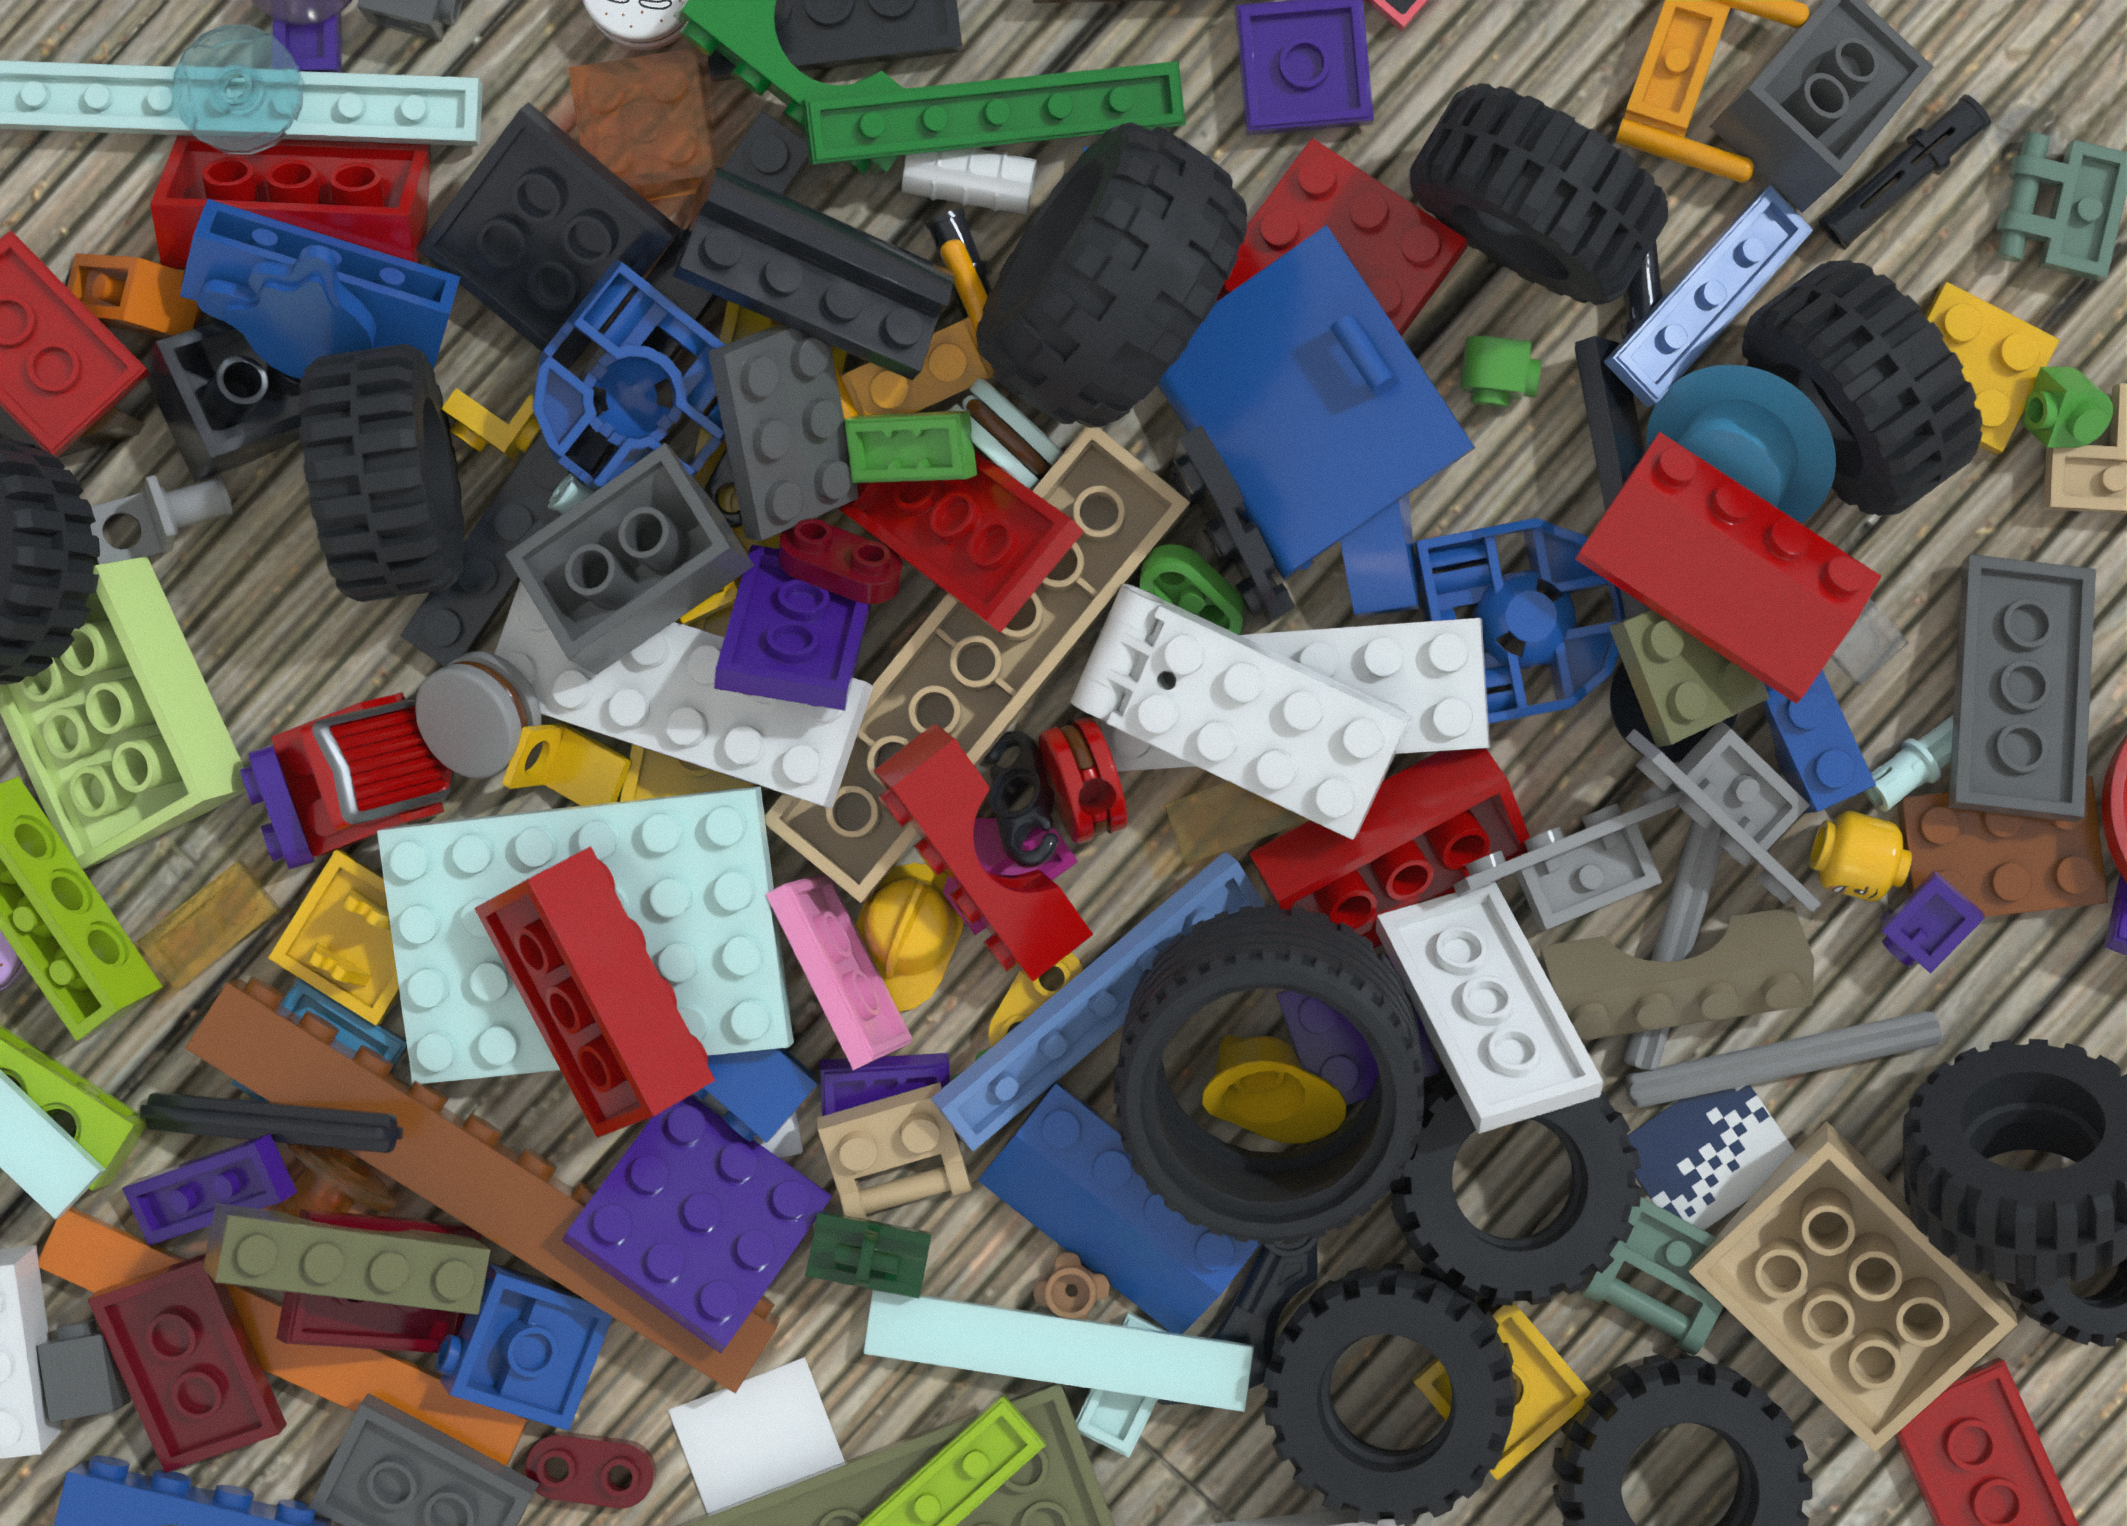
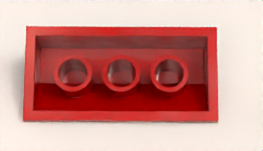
M177 135L150 203L160 263L173 269L186 270L194 232L206 201L210 199L421 264L423 254L416 248L427 235L431 164L430 144Z
M1661 432L1657 434L1632 469L1575 558L1584 566L1795 704L1803 698L1852 628L1882 577Z
M1486 748L1438 751L1382 781L1362 827L1353 840L1309 820L1255 849L1249 855L1273 904L1278 905V909L1291 910V906L1304 908V911L1314 914L1320 912L1328 915L1329 921L1337 925L1343 922L1352 927V931L1360 936L1364 935L1373 943L1374 949L1382 945L1375 930L1377 915L1455 893L1453 885L1470 876L1466 868L1467 864L1498 851H1502L1506 861L1526 854L1528 851L1524 841L1530 839L1509 781Z
M591 846L474 908L596 1138L654 1117L715 1081L708 1067V1057L705 1048L689 1032L677 1009V998L673 988L656 970L646 951V940L641 928L634 920L628 917L615 893V882L610 870L602 861L597 859Z

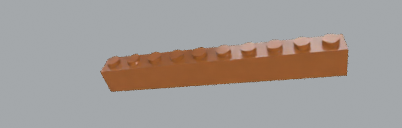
M251 977L248 983L238 979L225 984L185 1049L271 1103L394 1114L397 1117L398 1126L403 1128V1138L397 1140L394 1151L389 1153L348 1151L736 1394L778 1327L780 1318L771 1313L775 1304L770 1299L762 1295L734 1337L720 1354L562 1241L566 1231L596 1193V1189L582 1182H579L575 1189L553 1176L557 1167L542 1155L528 1148H524L522 1153L518 1154L499 1142L503 1133L488 1121L474 1114H469L468 1118L464 1120L446 1109L444 1106L448 1098L427 1083L421 1084L416 1080L410 1086L389 1073L394 1064L383 1055L363 1045L356 1052L335 1039L339 1029L324 1018L310 1011H306L300 1017L281 1005L285 996L270 984L256 977Z

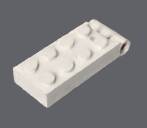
M1123 583L1070 700L1075 707L1107 721L1106 724L1352 840L1362 827L1413 717L1173 605L1150 592ZM1165 671H1170L1175 675L1176 684L1174 687L1165 683L1163 678Z

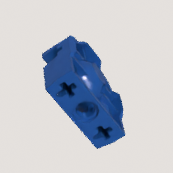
M617 259L613 261L539 355L532 410L552 458L594 490H598L660 447L662 444L659 441L668 434L666 431L673 422L677 423L681 413L685 414L711 435L689 465L680 459L693 477L698 474L709 456L725 440L718 399L705 415L702 414L716 396L708 351L725 344ZM632 287H634L637 291L604 333L601 334L598 330ZM656 326L697 357L683 377L680 370L668 356L651 347L641 346ZM574 328L606 352L597 360L598 363L593 367L592 371L588 372L584 382L552 358V355ZM668 378L672 390L671 408L657 405V392L654 384ZM593 386L606 390L605 400L608 410L596 416L597 413L593 404ZM588 424L596 432L599 431L608 438L607 441L617 446L594 477L564 455Z
M1533 518L1419 540L1413 544L1417 584L1425 622L1457 620L1453 608L1474 604L1471 612V619H1482L1486 690L1504 686L1506 689L1504 692L1487 695L1489 724L1573 708L1613 673L1619 651L1609 626L1626 619L1620 588L1575 560L1588 539L1585 535L1553 525L1545 520ZM1523 532L1531 570H1523L1516 573L1510 572L1502 576L1495 538ZM1481 562L1479 566L1437 574L1432 573V571ZM1537 586L1543 588L1551 597L1560 596V598L1552 602L1546 595L1537 592ZM1608 586L1609 595L1613 600L1614 609L1612 610L1615 621L1576 628L1575 608L1570 594ZM1509 632L1515 639L1524 642L1520 656L1507 652L1496 639ZM1540 664L1545 666L1549 664L1556 701L1527 706L1520 669H1530L1531 666Z

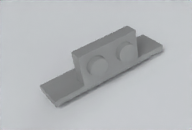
M1722 721L1716 723L1677 766L1635 729L1625 738L1643 755L1635 766L1664 792L1673 783L1685 795L1676 804L1704 830L1712 822L1719 826L1725 833L1716 842L1743 867H1746L1752 860H1755L1764 869L1756 879L1780 902L1785 905L1794 896L1812 913L1822 904L1767 852L1810 804L1730 727Z
M1673 783L1665 792L1657 786L1640 794L1644 806L1624 814L1621 813L1618 803L1598 810L1582 818L1586 827L1585 830L1565 838L1560 827L1546 831L1524 841L1528 853L1509 861L1505 860L1502 851L1475 860L1466 865L1470 876L1454 884L1453 887L1459 897L1516 874L1540 932L1556 927L1662 883L1637 824L1678 808L1679 806L1676 803L1685 794Z

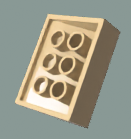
M1827 1121L1778 1166L1716 1236L1717 1239L1688 1268V1272L1875 1453L2018 1325L2012 1300L1983 1272L1978 1275L1961 1267L1958 1264V1256L1953 1254L1947 1258L1929 1243V1235L1925 1236L1921 1233L1910 1217V1206L1905 1202V1197Z

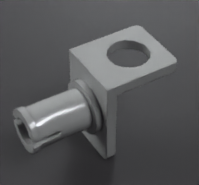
M156 475L145 478L142 493L92 506L96 522L90 524L92 535H96L99 538L100 557H96L99 565L145 556L149 558L170 552L173 549L175 537L178 535V528L222 515H232V505L222 477L219 475L208 481L166 492L163 487H160ZM124 514L135 519L141 529L140 540L129 549H117L109 545L103 537L102 529L104 523L110 517Z

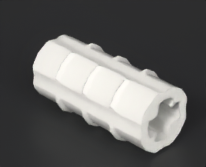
M977 148L906 155L902 192L930 197L932 201L941 199L961 203L963 206L968 204L990 208L994 212L1001 210L1027 215L1033 191L1037 160L1009 155L1007 151L998 153Z

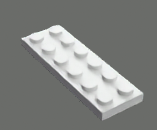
M521 580L495 651V655L504 658L514 665L528 680L538 699L541 715L829 809L833 808L874 687L867 682L853 678L845 711L714 689L715 669L724 637L677 622L671 623L605 670L594 675L568 660Z
M1481 618L1240 635L1413 716L1396 754L1490 748ZM1165 671L1163 676L1165 683L1174 687L1176 684L1175 675L1170 671ZM1101 719L1102 733L1112 754L1117 772L1197 767L1106 724L1107 721Z

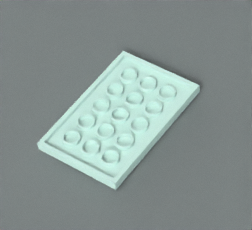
M761 786L385 827L377 830L412 1084L415 1080L425 1084L560 1070L474 908L590 846L597 859L602 861L610 870L615 882V893L628 917L634 920L641 928L646 940L648 955L659 975L666 979L673 988L677 998V1009L689 1032L702 1043L707 1055L787 1048L794 1043L779 924L765 895L774 890Z

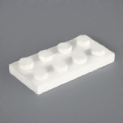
M1496 882L1459 897L1455 892L1377 915L1375 930L1396 972L1402 978L1407 994H1410L1412 1003L1478 1133L1600 1097L1603 1080Z

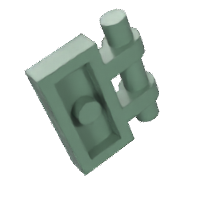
M2027 132L2024 136L2020 155L2013 156L2009 177L2014 180L2008 209L2000 211L1996 232L2001 235L1996 257L2009 262H2021L2026 240L2031 239L2044 243L2038 267L2098 282L2106 279L2127 195V152L2073 140L2067 144L2063 163L2046 159L2050 142L2049 136L2036 132ZM2044 184L2057 188L2050 218L2033 214L2039 185Z

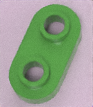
M1162 545L1152 549L1141 563L1140 589L1150 592L1233 633L1240 634L1243 628L1244 601L1242 596L1197 552L1181 545Z

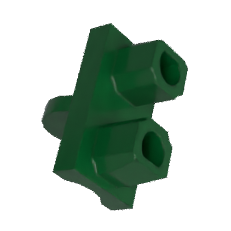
M819 1210L805 1276L919 1299L932 1232Z

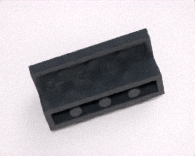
M713 165L698 185L679 241L684 242V246L673 277L912 381L922 370L938 317L948 307L954 283V273L948 268L717 165Z

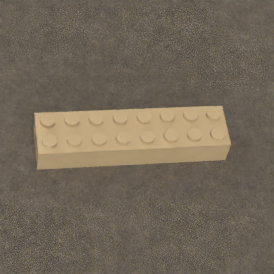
M1085 426L1032 490L1070 517L1084 532L1002 632H997L947 594L873 683L872 686L874 687L833 808L829 809L782 794L766 813V826L860 903H866L920 837L910 822L903 827L899 826L883 806L878 796L886 788L873 770L935 723L956 739L975 768H977L1116 599L1122 583H1129L1139 571L1141 563L1151 550L1162 543L1188 511L1190 502L1099 427L1089 428Z

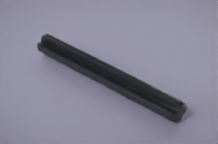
M162 1092L150 1094L147 1105H141L140 1117L146 1118L148 1129L155 1131L252 1140L270 1133L274 1142L378 1153L394 1151L397 1140L403 1138V1128L398 1126L397 1117L390 1113Z

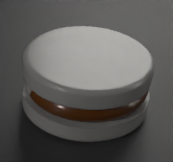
M476 651L466 653L450 662L447 666L435 671L424 680L416 697L415 713L417 725L427 747L444 766L468 778L485 779L495 776L506 769L519 744L522 728L541 725V711L538 699L528 680L510 662L488 652Z

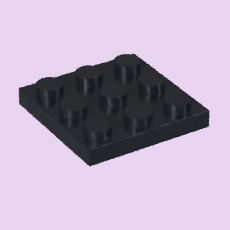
M528 102L517 112L416 249L444 272L461 276L459 284L540 351H543L615 259L623 262L643 278L681 229ZM632 287V289L628 292V294L624 297V299L621 301V303L617 306V308H616V309L613 311V313L609 316V318L606 320V322H605V323L602 325V327L598 330L599 332H600V331L602 330V328L606 325V323L610 320V318L614 315V313H615V312L617 311V309L621 306V304L625 301V299L629 296V294L632 292V290L634 289V287ZM574 328L552 355V358L569 370L592 341Z

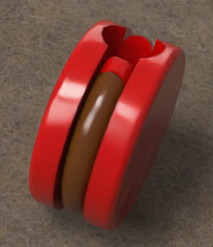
M1084 717L1073 721L1072 725L1061 727V729L1053 727L1042 731L1039 735V749L1048 784L1054 793V804L1071 840L1076 844H1081L1093 840L1094 835L1100 836L1106 831L1112 834L1125 829L1128 816L1120 778L1108 744L1095 720L1091 717Z

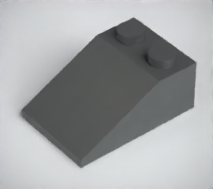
M1823 0L1809 15L1808 20L1787 39L1709 127L1739 155L1750 158L1754 163V169L1803 213L1845 175L1934 66L1863 0Z

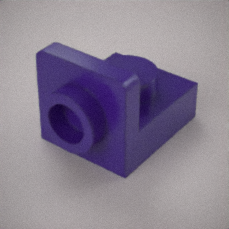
M1934 870L1895 911L1889 908L1880 917L1881 931L1886 935L1882 943L1893 956L1906 966L1911 967L1915 962H1918L1931 974L1985 919L1984 912Z

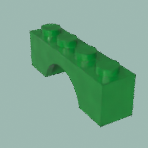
M684 0L673 15L684 25L679 33L685 40L708 56H711L715 50L736 65L731 74L742 85L759 96H763L766 90L787 105L782 114L803 132H805L802 108L803 99L904 89L882 70L849 85L821 83L800 72L788 60L779 44L774 22L776 0ZM898 156L842 163L864 176L868 169L874 174L887 172Z

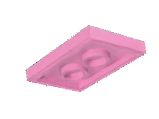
M823 873L783 884L766 893L765 895L852 1069H858L911 1044L913 1038L834 881Z

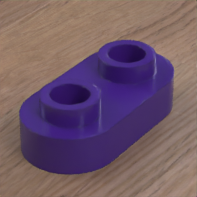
M274 745L248 752L251 765L241 768L240 773L251 804L265 803L271 823L262 825L261 830L272 861L275 862L285 858L289 870L315 862Z

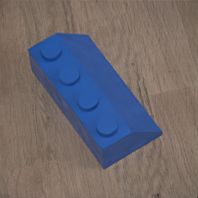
M1057 1080L1045 1092L981 1174L978 1181L1065 1250L1079 1255L1081 1262L1093 1272L1104 1274L1112 1287L1168 1331L1183 1334L1223 1293L1258 1248L1260 1242L1259 1240L1248 1239L1247 1243L1235 1241L1233 1236L1226 1234L1220 1237L1209 1233V1228L1200 1224L1196 1227L1185 1221V1216L1179 1212L1173 1213L1164 1205V1199L1159 1194L1154 1196L1146 1187V1181L1141 1175H1137L1131 1165L1133 1156L1131 1153H1125L1117 1126Z

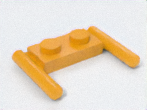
M1665 0L1615 143L1740 183L1748 181L1754 172V163L1750 158L1685 138L1726 24L1730 8L1793 28H1800L1809 18L1808 6L1795 0Z
M952 239L945 242L940 249V254L946 267L954 273V285L969 317L933 333L922 370L913 381L871 362L840 375L833 360L844 419L855 415L916 413L972 387L978 378L988 380L993 377L994 369L979 354L976 338L977 326L982 319L983 307L988 296L968 251L961 240Z

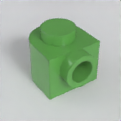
M1488 336L1467 337L1460 389L1472 393V404L1494 408H1508L1510 398L1519 400L1523 396L1536 398L1541 360L1530 358L1531 341Z
M2040 367L2032 393L2026 400L2025 414L2021 424L2047 448L2082 447L2095 441L2107 429L2113 415V404L2111 399L2080 370L2073 367Z

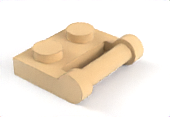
M940 1082L817 1118L818 1132L846 1216L868 1220L867 1214L950 1190L953 1196L972 1191L970 1177L956 1132L931 1101V1098L942 1089ZM941 1154L944 1166L860 1190L857 1181L859 1177Z

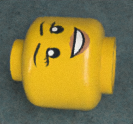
M1854 811L1842 812L1832 822L1828 820L1823 821L1816 833L1810 854V868L1818 871V879L1824 889L1866 902L1881 900L1888 893L1891 886L1902 887L1907 879L1912 861L1911 851L1903 849V836L1896 824Z

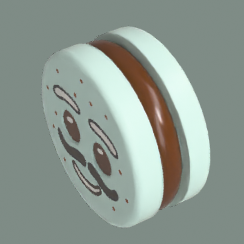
M978 378L970 388V392L973 395L967 396L962 403L963 409L955 404L948 411L970 410L971 440L974 446L996 466L1032 491L1040 482L1037 478H1043L1050 470V466L1052 467L1063 452L985 379Z

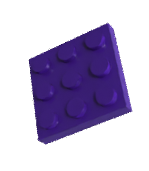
M690 1095L650 1119L566 1231L562 1241L721 1354L813 1225L818 1211H822L832 1195L755 1140L750 1142L743 1138L721 1116Z

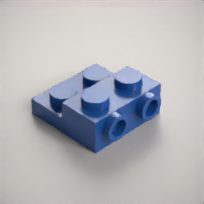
M488 1262L479 1315L466 1313L458 1336L446 1335L437 1354L435 1369L437 1372L443 1373L440 1383L451 1396L569 1431L613 1317L579 1295L551 1286L545 1279Z

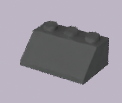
M666 443L505 554L568 660L594 675L605 670L755 566L723 514Z

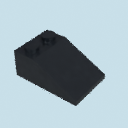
M220 320L156 341L145 359L143 365L150 372L145 378L194 482L253 462L300 440L301 416L299 414V398L302 397L300 389L301 379L286 375L271 367L254 352L243 334L225 321Z

